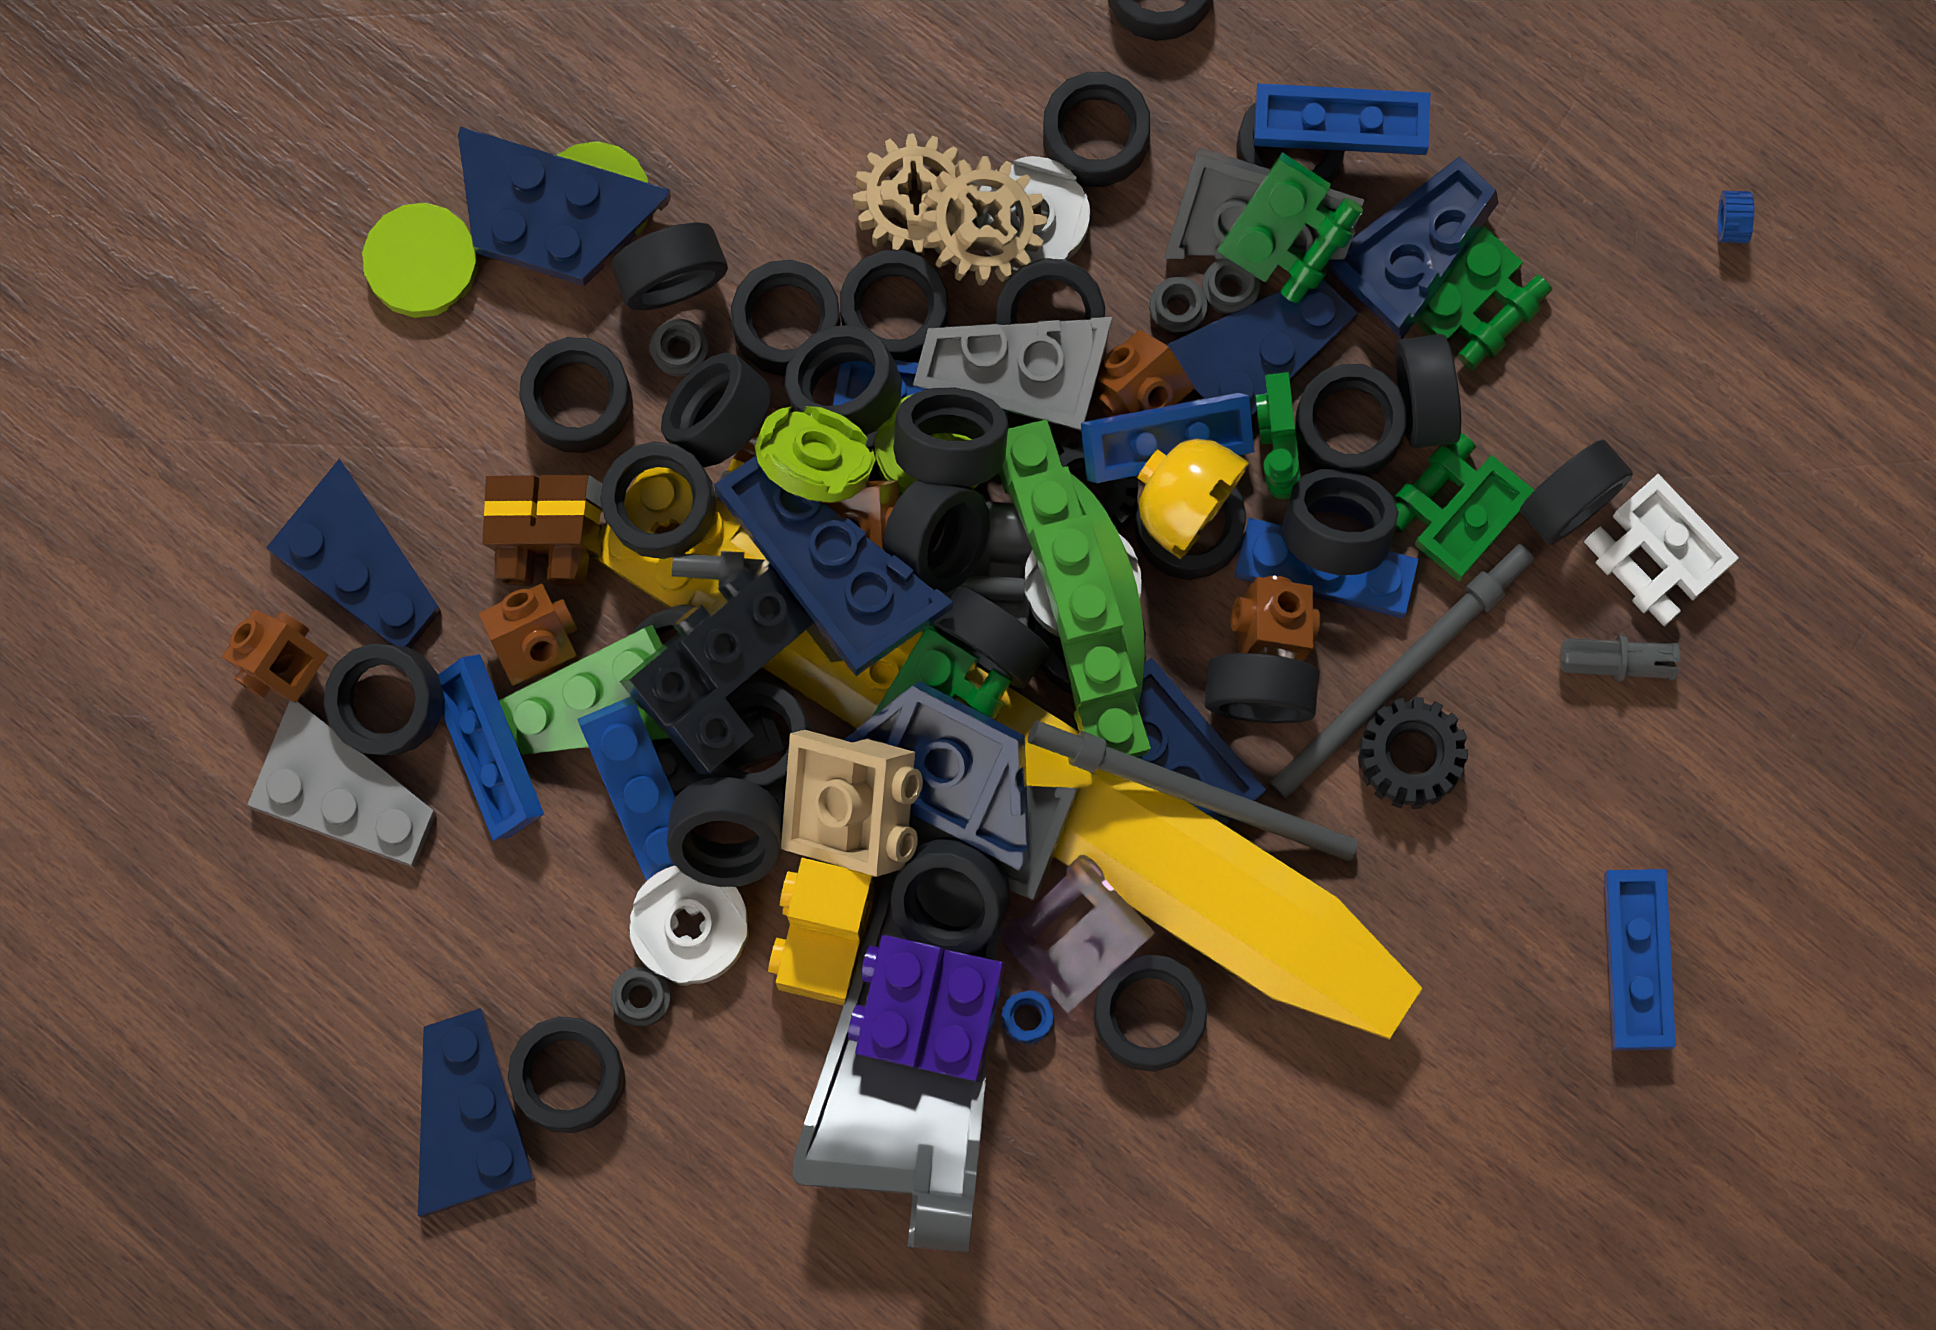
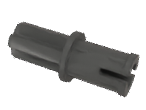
M1618 635L1616 641L1566 638L1563 640L1560 648V668L1566 673L1614 675L1615 681L1620 682L1624 681L1625 676L1676 680L1679 668L1673 666V662H1680V650L1678 643L1628 642L1627 637L1624 635Z

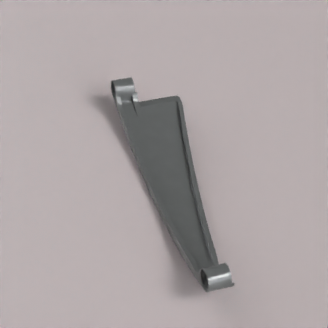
M986 501L990 514V531L985 551L974 570V575L1025 578V566L1033 549L1013 503ZM1025 595L1023 602L988 599L1028 627L1030 607L1026 602ZM977 664V667L989 674V671ZM1011 684L1008 686L1017 693L1022 695V688L1015 687ZM932 868L927 870L919 879L916 888L917 897L924 910L936 921L952 927H967L974 924L981 916L984 907L983 896L977 885L964 873L951 868ZM897 870L887 873L858 964L796 1147L792 1176L794 1181L802 1186L912 1194L907 1247L969 1253L989 1043L980 1082L860 1056L855 1054L857 1042L848 1039L849 1023L854 1007L856 1005L866 1006L871 985L870 982L862 981V967L868 947H879L882 935L907 940L901 934L891 912L890 893L895 877L899 872ZM1000 926L980 950L968 955L997 961Z

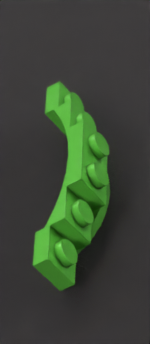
M1048 420L1009 428L1005 461L999 476L1005 494H1010L1020 516L1047 590L1069 673L1076 708L1074 717L1079 732L1084 731L1103 738L1106 741L1107 747L1131 756L1147 755L1151 747L1138 709L1144 676V627L1138 589L1125 547L1109 515L1095 495L1070 473L1068 466L1062 467Z

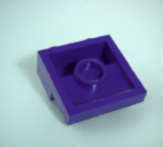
M882 935L879 947H868L863 962L862 981L871 983L866 1006L856 1005L849 1023L848 1039L857 1042L855 1054L980 1082L1006 964L1000 961L945 950L933 945Z

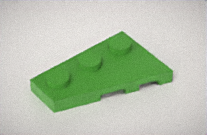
M653 625L645 627L499 700L521 753L531 754L588 747L579 726L578 718L631 697L619 681L663 646ZM637 705L651 740L670 738Z

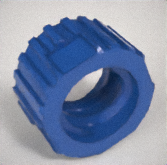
M1750 191L1721 192L1717 214L1719 241L1748 243L1752 237L1754 224V198Z
M1029 989L1026 992L1011 995V998L1006 1000L1005 1006L1002 1009L1003 1014H1001L1002 1028L1006 1030V1035L1010 1036L1012 1041H1016L1018 1044H1026V1046L1033 1043L1036 1045L1040 1040H1045L1046 1035L1048 1036L1053 1028V1021L1055 1019L1049 999H1046L1043 994L1037 993L1035 990L1034 992L1030 991ZM1023 1005L1034 1006L1042 1016L1040 1025L1032 1031H1023L1014 1021L1015 1011Z

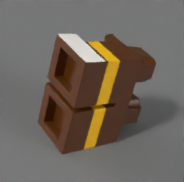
M535 475L486 476L482 544L495 551L496 580L509 586L532 585L535 557H549L548 581L563 586H583L588 570L589 557H602L603 554L602 543L598 537L600 515L603 512L600 501L603 484L590 475H540V479Z

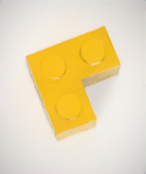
M801 858L798 873L787 872L781 893L780 906L783 907V915L788 917L790 926L786 939L776 938L768 967V972L777 974L775 983L778 990L844 1006L860 957L876 893L872 875L806 858Z

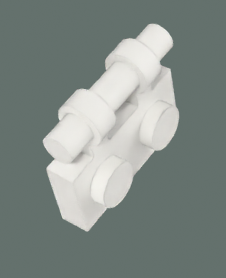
M1659 474L1652 478L1614 513L1613 518L1627 531L1623 537L1615 542L1600 526L1584 541L1599 558L1596 564L1608 576L1613 572L1633 593L1635 597L1632 602L1643 614L1649 610L1664 627L1681 612L1666 595L1667 592L1677 584L1694 601L1739 559ZM1640 546L1664 570L1654 580H1651L1630 558V555Z

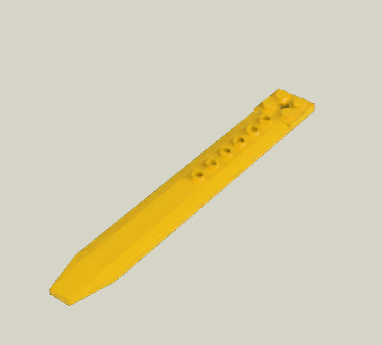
M656 467L645 470L638 475L626 493L624 504L627 516L634 526L644 532L654 533L660 526L667 527L671 523L680 526L684 523L691 512L693 495L690 484L683 476L670 468ZM717 498L712 526L703 540L685 553L720 556L721 551L744 552V558L766 560L728 508ZM607 522L599 532L598 537L602 543L603 554L602 557L591 558L666 607L672 608L683 604L692 606L702 604L708 609L723 596L718 590L719 580L673 577V557L666 559L643 557L625 547ZM806 630L761 668L857 729L872 717L923 632L917 633L858 676L854 675L844 660L831 663ZM976 666L969 678L981 686L988 673ZM1010 687L1007 688L1001 698L1005 704L994 720L1025 736L1027 786L1080 789L1053 856L1055 859L1271 999L1374 1035L1391 1039L1423 988L1336 896L1187 801L1098 768L1093 773L1070 765L1068 757L1028 743L1030 729L1036 720L1075 735L1079 732ZM959 696L956 698L957 701L969 706V704Z

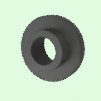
M1220 259L1214 262L1205 272L1202 290L1210 307L1217 312L1230 315L1255 303L1260 290V280L1230 259ZM1226 280H1234L1240 284L1241 291L1237 295L1229 296L1222 292L1220 285Z
M1172 277L1156 286L1150 298L1149 310L1153 321L1163 331L1171 334H1186L1195 330L1204 320L1207 311V299L1204 291L1196 282L1184 277ZM1180 299L1187 303L1189 310L1183 315H1174L1168 310V303L1172 300Z
M673 319L663 323L654 332L650 342V351L654 363L661 371L671 376L682 377L687 376L696 366L706 360L708 342L703 330L697 324L685 319ZM683 341L690 345L688 354L680 358L672 356L669 353L671 345L675 342Z
M635 967L623 972L616 979L611 990V1004L615 1013L623 1022L631 1026L646 1027L657 1023L664 1017L670 1006L671 993L666 980L653 973L647 967ZM640 987L648 988L652 992V1000L644 1008H636L630 1001L632 992Z

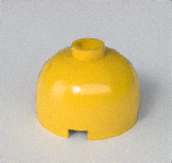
M1197 438L1181 442L1167 455L1157 449L1137 477L1146 484L1139 499L1140 519L1148 534L1163 548L1181 560L1200 537L1197 532L1199 530L1202 531L1207 523L1212 521L1243 476L1249 462L1232 450L1214 441Z

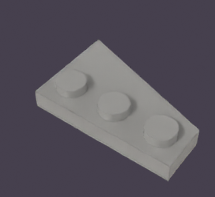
M1112 317L1074 321H1039L1038 323L1011 325L991 324L928 328L913 386L924 390L956 387L975 391L994 400L1004 411L1041 421L1047 419L1048 423L1081 431V422L1086 420Z
M289 701L247 804L255 811L414 869L436 816V813L364 754L343 743L333 729L298 701L296 703Z

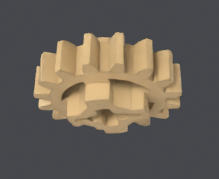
M908 134L906 147L898 149L897 145L891 139L885 141V157L881 158L872 152L867 155V165L871 173L857 171L855 176L856 186L864 191L853 194L855 209L866 210L858 217L861 230L875 227L872 235V242L875 247L878 248L889 240L892 242L893 250H905V247L913 248L914 254L924 257L925 247L923 241L933 232V228L919 225V218L922 213L934 209L924 203L923 200L928 190L942 191L936 183L937 177L923 165L934 168L940 173L945 171L956 178L955 165L958 160V149L953 146L942 154L938 152V137L932 136L925 147L917 146L915 135ZM903 167L892 180H884L891 172ZM913 179L917 180V189L921 191L922 203L919 204V215H914L913 204H910L909 191H912L911 181ZM948 205L946 223L952 236L956 232V217L949 211L951 207ZM895 217L907 229L894 225L887 218ZM939 246L934 247L935 251L940 255L942 251Z
M982 156L976 170L972 171L964 159L960 160L955 167L956 178L942 171L936 179V183L942 192L928 190L923 202L934 210L922 213L919 218V225L933 228V232L925 238L923 245L925 248L939 246L942 252L935 264L940 268L950 261L957 265L955 279L959 281L966 275L968 270L975 272L978 285H984L987 282L990 271H995L996 276L1001 282L1007 281L1011 276L1010 263L1019 269L1027 266L1031 260L1025 250L1037 252L1042 246L1043 240L1038 235L1032 233V231L1041 230L1047 224L1046 216L1033 213V210L1042 202L1043 196L1042 194L1027 195L1024 189L1031 177L1025 174L1016 181L1009 177L1012 163L1005 161L998 171L991 170L988 156ZM974 186H989L997 189V191H978ZM948 205L951 207L949 211L956 217V232L952 236L946 223ZM1014 206L1020 219L1018 237L1015 235L1017 230L1010 224V210ZM985 213L991 215L993 221L990 226L985 225L979 229L973 224L976 216L981 217ZM988 250L993 256H977L968 251Z

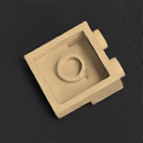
M808 730L790 733L781 849L875 877L902 869L906 862L912 858L917 847V833L915 829L909 827L910 807L919 797L923 784L921 772L918 769H914L915 752L869 739L852 743Z

